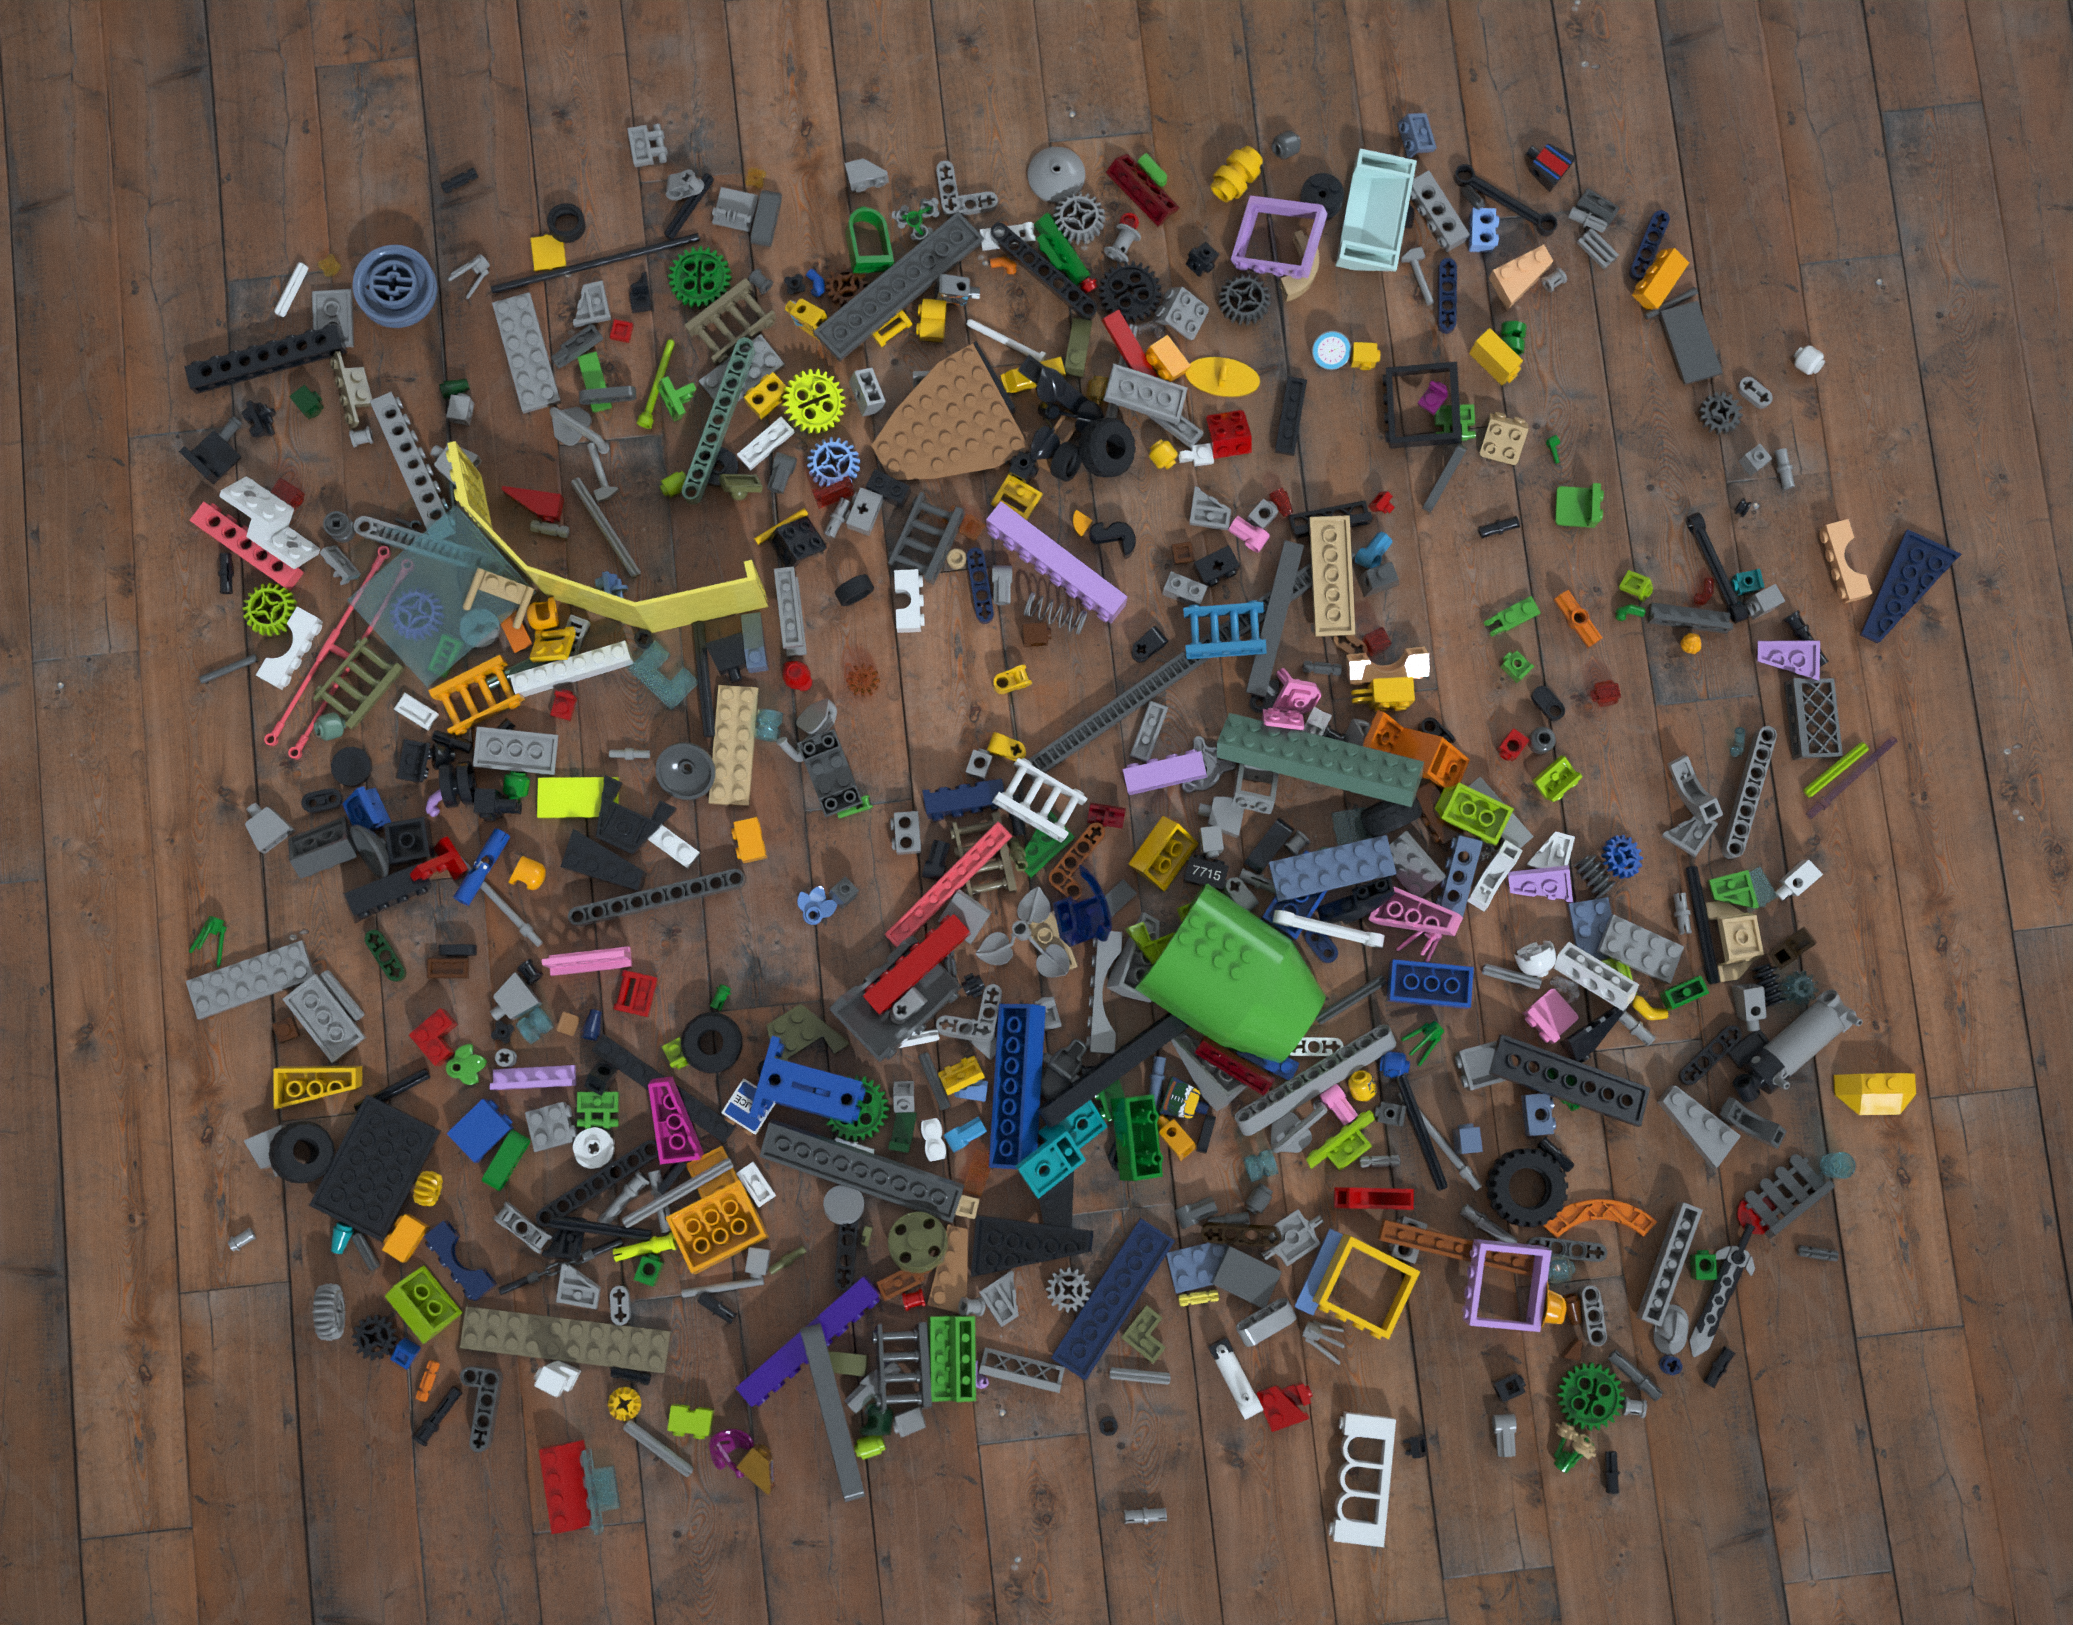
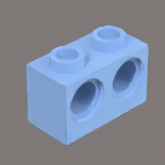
M1472 208L1469 215V252L1492 253L1494 247L1498 246L1499 235L1496 234V228L1499 225V216H1496L1495 208H1480V210ZM1484 218L1489 223H1482L1480 219ZM1480 237L1487 238L1488 242L1481 241Z

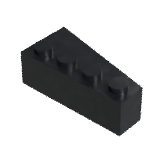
M572 830L560 867L630 890L642 891L647 876L646 872L577 830Z
M1074 1171L1039 1198L1044 1224L1072 1228Z

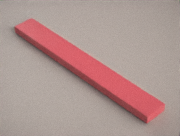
M998 821L884 935L896 948L905 939L914 935L1013 837L1011 833Z

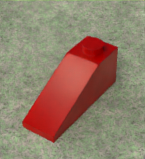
M502 486L501 490L505 495L542 519L543 522L554 523V521H561L564 498L561 494Z

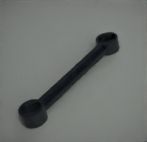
M1462 164L1457 167L1454 173V181L1458 186L1465 187L1470 185L1536 225L1537 232L1542 236H1550L1554 233L1558 225L1554 215H1541L1476 176L1473 167L1468 164ZM1468 172L1471 179L1461 180L1458 174ZM1550 221L1553 224L1552 230H1545L1541 227L1542 222L1549 223Z
M1699 512L1687 516V528L1697 539L1725 599L1731 621L1736 624L1748 618L1747 610L1744 604L1738 601L1706 532L1703 516Z

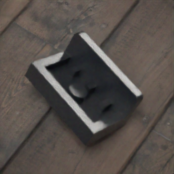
M403 739L395 778L415 783H422L424 779L426 780L429 768L426 767L427 760H430L432 756L431 743Z

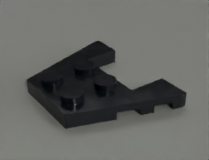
M605 775L596 837L634 855L676 812L677 808L659 800L651 819L615 803L614 801L623 783Z

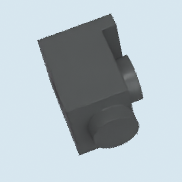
M1379 1102V1105H1376L1374 1109L1376 1122L1402 1127L1406 1106ZM1388 1110L1393 1111V1116L1391 1118H1389L1386 1114Z

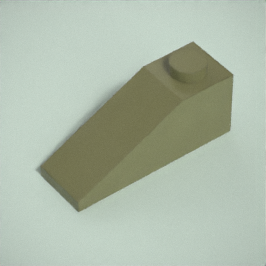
M1073 318L1065 362L1066 375L1084 377L1092 327L1091 320Z

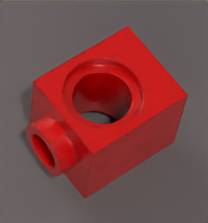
M1513 728L1496 751L1499 752V756L1502 759L1513 762L1529 742V739ZM1508 742H1512L1515 744V751H1511L1508 749Z

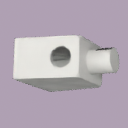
M1801 860L1779 881L1783 886L1775 894L1782 901L1786 900L1790 895L1799 896L1823 874L1810 860ZM1794 879H1796L1797 885L1795 887L1792 883Z

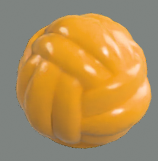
M1688 633L1680 642L1682 650L1687 653L1696 654L1701 650V640L1698 634Z

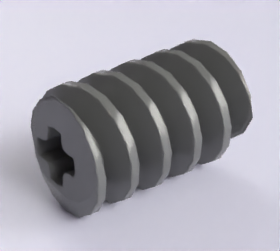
M1596 854L1586 856L1572 867L1580 866L1577 874L1585 873L1581 879H1589L1586 886H1594L1591 893L1599 892L1596 897L1598 899L1611 890L1616 882L1615 880L1608 882L1611 875H1603L1606 868H1598L1601 861L1594 862Z

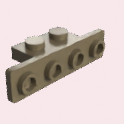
M335 351L330 359V366L335 372V385L340 391V403L344 406L345 422L349 425L350 430H355L359 424L356 407L371 406L370 400L373 399L364 367L345 368L341 352Z

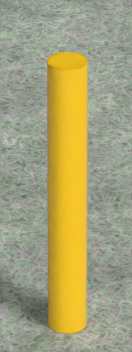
M803 508L755 537L754 540L759 545L766 541L777 527L809 514Z

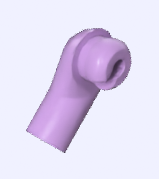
M440 789L429 796L425 810L431 817H435L440 813V809L437 807L438 802L442 800Z
M976 1360V1387L980 1389L986 1388L989 1380L979 1373L978 1360Z

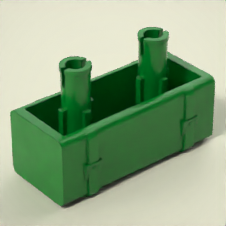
M1154 1094L1111 1098L1120 1181H1138L1163 1177V1155L1160 1153L1157 1125L1159 1115L1156 1111Z

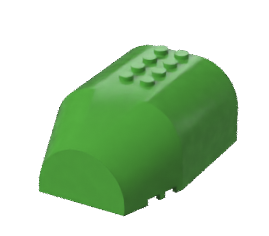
M1205 883L1189 904L1190 910L1155 963L1144 973L1135 989L1221 1046L1281 1063L1292 1053L1314 1022L1324 1004L1326 995L1291 939L1208 883Z

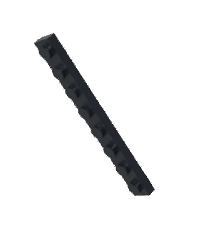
M605 1034L602 1035L592 1049V1052L617 1067L618 1070L648 1091V1083L652 1079L665 1077ZM676 1085L690 1120L725 1144L736 1129V1126L724 1120V1117Z

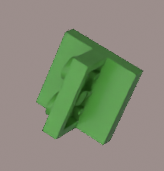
M667 376L662 378L656 386L673 421L680 420L686 413L683 404L691 401V398L694 397V392L697 390L694 383L675 390Z

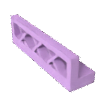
M576 1065L493 1069V1083H490V1090L576 1086Z

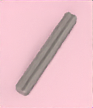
M629 1420L624 1425V1431L685 1477L690 1476L693 1472V1466L632 1420Z

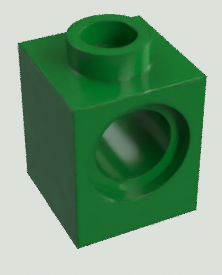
M1696 1250V1254H1690L1691 1279L1717 1280L1716 1254H1709V1250ZM1702 1259H1705L1707 1262L1705 1270H1701L1699 1266Z
M651 1253L648 1256H642L634 1280L652 1287L656 1286L664 1262L660 1261L661 1257ZM648 1263L653 1264L655 1267L652 1275L647 1274L645 1271V1266Z

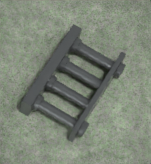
M920 492L919 496H916L912 502L913 509L894 550L890 551L887 560L893 569L896 568L897 563L918 569V571L923 573L926 582L934 585L966 514L962 508L957 506L954 511L949 512L926 503L927 498L925 494ZM921 510L947 519L949 523L946 529L941 530L917 520ZM913 528H918L939 537L941 541L938 547H931L909 538ZM908 545L930 554L932 557L930 565H924L902 556L901 554L905 546Z
M927 1322L916 1324L912 1331L882 1332V1324L877 1325L874 1328L875 1330L872 1331V1343H875L878 1394L875 1395L876 1407H879V1412H884L887 1409L886 1404L917 1402V1404H920V1410L931 1408L932 1396ZM913 1339V1341H916L914 1352L883 1353L884 1340ZM914 1360L918 1365V1370L915 1373L885 1374L884 1362ZM907 1381L919 1383V1391L916 1394L886 1395L885 1383Z

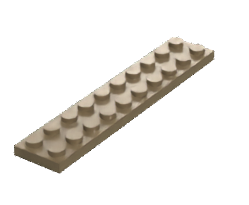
M466 1306L460 1348L666 1373L671 1331Z

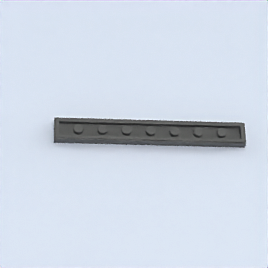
M1284 541L1260 634L1262 640L1266 639L1267 654L1255 655L1246 689L1248 694L1266 697L1304 545Z

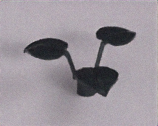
M1042 366L1040 369L1036 393L1038 398L1043 401L1038 406V413L1043 417L1042 419L1046 421L1048 426H1041L1034 433L1030 446L1031 460L1053 457L1060 446V439L1058 435L1054 434L1055 429L1049 419H1055L1058 415L1077 419L1075 428L1078 432L1082 433L1088 423L1104 418L1100 406L1092 401L1083 402L1078 407V415L1059 411L1058 406L1053 403L1057 401L1056 397H1061L1065 394L1066 381L1058 371Z

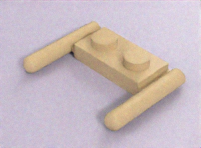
M477 568L463 604V609H471L479 589L519 604L520 606L512 625L515 629H519L534 589Z

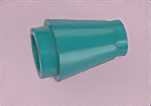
M337 1222L336 1226L333 1227L331 1252L343 1254L354 1232L352 1230L353 1227L343 1222Z

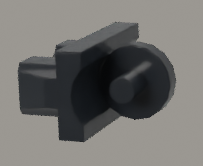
M252 400L246 402L247 408L242 412V415L246 421H254L255 423L254 426L249 428L251 436L255 438H260L264 435L273 436L275 432L271 424L274 423L272 417L276 415L275 409L268 408L266 404L262 405L260 402L253 403Z

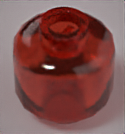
M1611 679L1595 683L1594 690L1591 691L1593 702H1597L1599 707L1617 704L1618 699L1621 698L1618 683Z

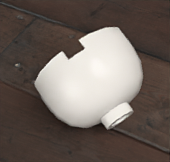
M1543 941L1544 945L1539 946L1535 942L1517 951L1518 956L1514 954V958L1521 971L1531 976H1546L1548 971L1555 965L1557 957L1551 941Z

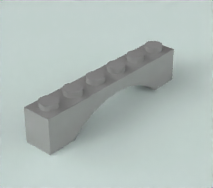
M1098 930V934L1093 936V947H1097L1096 955H1092L1091 967H1095V975H1091L1090 987L1094 988V994L1089 996V1008L1093 1009L1092 1016H1088L1087 1028H1091V1036H1087L1086 1046L1090 1048V1053L1112 1054L1115 1052L1116 1033L1105 1015L1102 991L1108 969L1121 954L1122 932Z

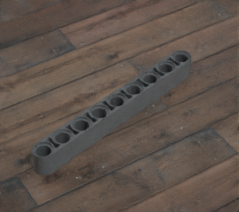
M739 869L722 871L574 907L569 911L568 919L573 925L584 927L740 889L746 883V876ZM740 874L741 881L733 884L731 882L732 876ZM714 879H721V886L717 889L712 888V881ZM696 883L702 885L699 893L692 892V887ZM676 888L682 890V895L679 898H673L672 896ZM656 893L662 894V900L659 903L653 902V896ZM642 898V905L635 908L633 906L634 900ZM621 902L623 905L622 910L615 913L613 910L614 905ZM602 907L603 914L600 917H595L594 910ZM582 912L583 919L580 922H575V914Z
M817 1323L801 1328L800 1332L844 1501L846 1503L865 1497L821 1324Z

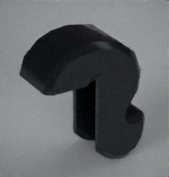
M1098 522L1090 528L1089 539L1093 544L1122 541L1124 559L1131 557L1133 554L1136 537L1132 527L1127 523L1114 522L1105 529L1104 523Z

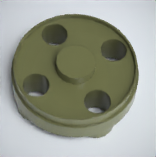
M912 1212L902 1216L893 1224L888 1236V1249L893 1261L901 1270L911 1273H924L934 1269L944 1261L948 1249V1237L944 1226L937 1218L924 1212ZM927 1223L935 1224L932 1229H925ZM899 1229H906L903 1235H897L896 1233ZM932 1251H940V1254L938 1256H930V1253ZM910 1256L911 1260L908 1263H902V1258Z

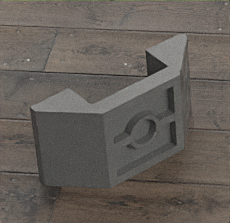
M835 729L797 743L825 818L863 804Z

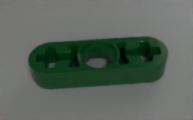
M378 930L368 931L364 938L365 943L387 978L394 982L404 980L407 974L406 968L384 934ZM372 935L379 936L377 941L383 947L379 948L376 943L370 942L373 939ZM384 950H388L391 953V958L386 962H383L380 958ZM393 963L394 968L401 970L399 972L400 976H392L394 973L392 967L388 966L386 968V966Z

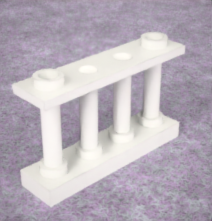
M1018 758L1013 764L1018 770L1007 790L1003 793L998 792L992 803L1055 840L1063 842L1069 833L1065 831L1064 826L1076 804L1083 805L1088 798L1084 796L1082 791L1071 789L1033 767L1029 760ZM1026 772L1036 779L1024 801L1019 804L1013 800L1012 795ZM1042 783L1053 788L1040 813L1036 814L1030 810L1029 806ZM1061 793L1070 798V801L1058 822L1053 824L1047 820V815Z

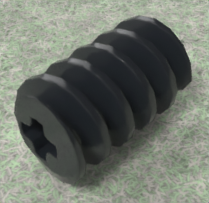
M1770 964L1751 968V971L1758 972V974L1753 976V979L1760 980L1756 985L1764 987L1765 1003H1767L1765 1007L1787 1001V998L1780 997L1785 991L1777 989L1782 985V982L1775 981L1780 977V974H1773L1778 968Z

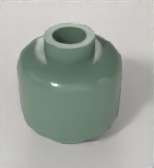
M333 712L317 717L313 727L318 738L328 741L341 737L346 725L344 718Z

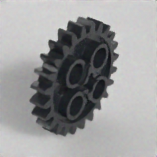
M1134 260L1131 265L1124 261V266L1117 263V269L1110 267V273H1104L1106 279H1101L1100 283L1103 286H1099V291L1102 292L1099 294V299H1104L1101 302V306H1107L1105 313L1110 311L1113 313L1119 309L1127 324L1129 319H1132L1133 323L1136 324V318L1143 322L1144 315L1150 318V311H1156L1155 305L1160 304L1158 298H1161L1162 293L1158 292L1162 286L1156 285L1159 283V278H1154L1155 271L1149 273V266L1143 269L1142 262L1135 266ZM1132 277H1137L1140 281L1134 283L1130 279ZM1118 284L1122 289L1115 290L1112 286ZM1140 294H1145L1148 298L1146 300H1141L1138 296ZM1125 301L1128 302L1130 306L1123 307L1120 305V303Z

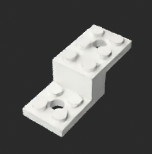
M246 476L221 490L219 497L251 518L246 537L291 568L296 569L319 554V547L298 534L295 530L289 528L294 508L258 485L252 479Z

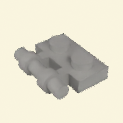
M654 124V131L648 132L647 125L627 128L635 167L654 164L653 157L655 156L659 157L660 163L667 162L666 155L668 152L667 148L664 147L663 139L665 136L660 124ZM650 140H656L657 147L651 148Z

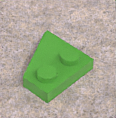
M1749 870L1708 880L1713 900L1754 909L1759 907Z

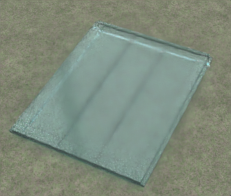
M455 505L349 597L347 601L428 688L520 606L478 589L471 609L464 610L463 604L477 568L525 586H531L461 509Z

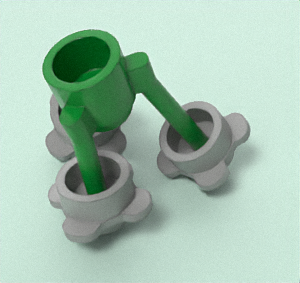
M937 198L921 199V207L918 212H909V207L902 205L901 209L892 212V218L897 221V226L901 229L905 228L906 224L915 227L913 233H911V239L922 242L933 233L931 227L927 228L923 225V217L939 216L940 212L937 206L939 201Z

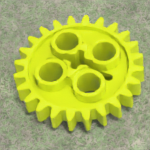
M809 369L807 375L804 371H801L800 377L794 375V381L789 380L787 382L790 387L784 388V391L788 393L782 396L783 399L787 400L782 406L788 407L784 414L791 415L788 421L795 420L794 427L799 424L801 425L800 431L808 428V433L810 434L815 429L816 434H818L822 428L826 432L828 431L827 425L833 428V421L836 423L840 421L837 415L842 416L844 414L840 408L846 407L845 404L841 403L846 397L839 394L843 389H837L840 382H832L834 376L826 378V371L822 375H820L819 369L814 374ZM816 384L822 386L823 392L821 394L816 392ZM798 391H802L805 394L804 401L797 397ZM829 394V398L801 409L798 408L799 405L807 403L812 399ZM824 402L830 405L829 412L824 411L822 407ZM806 409L812 412V419H808L805 416Z

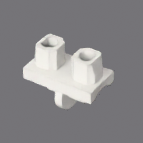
M1313 707L1302 731L1322 736L1332 715Z

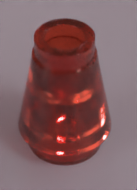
M1283 487L1269 494L1270 501L1277 506V510L1282 514L1283 518L1294 512L1287 490L1284 491Z

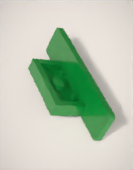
M1046 213L1034 223V226L1040 233L1036 238L1039 243V249L1048 256L1051 265L1059 271H1065L1072 283L1079 286L1081 282L1090 276V273L1067 238L1063 235V232L1057 229L1059 226L1055 224L1051 214Z

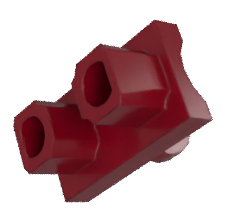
M1090 802L1087 823H1100L1106 828L1108 826L1123 829L1126 808Z

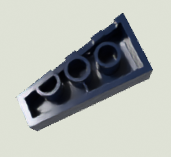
M1002 779L977 782L973 787L970 784H962L956 786L955 790L941 787L935 790L934 793H930L929 789L922 790L927 818L932 819V821L944 820V816L952 815V818L964 816L963 813L966 812L979 814L983 812V809L991 808L992 811L1002 809L992 803L998 792H1004Z

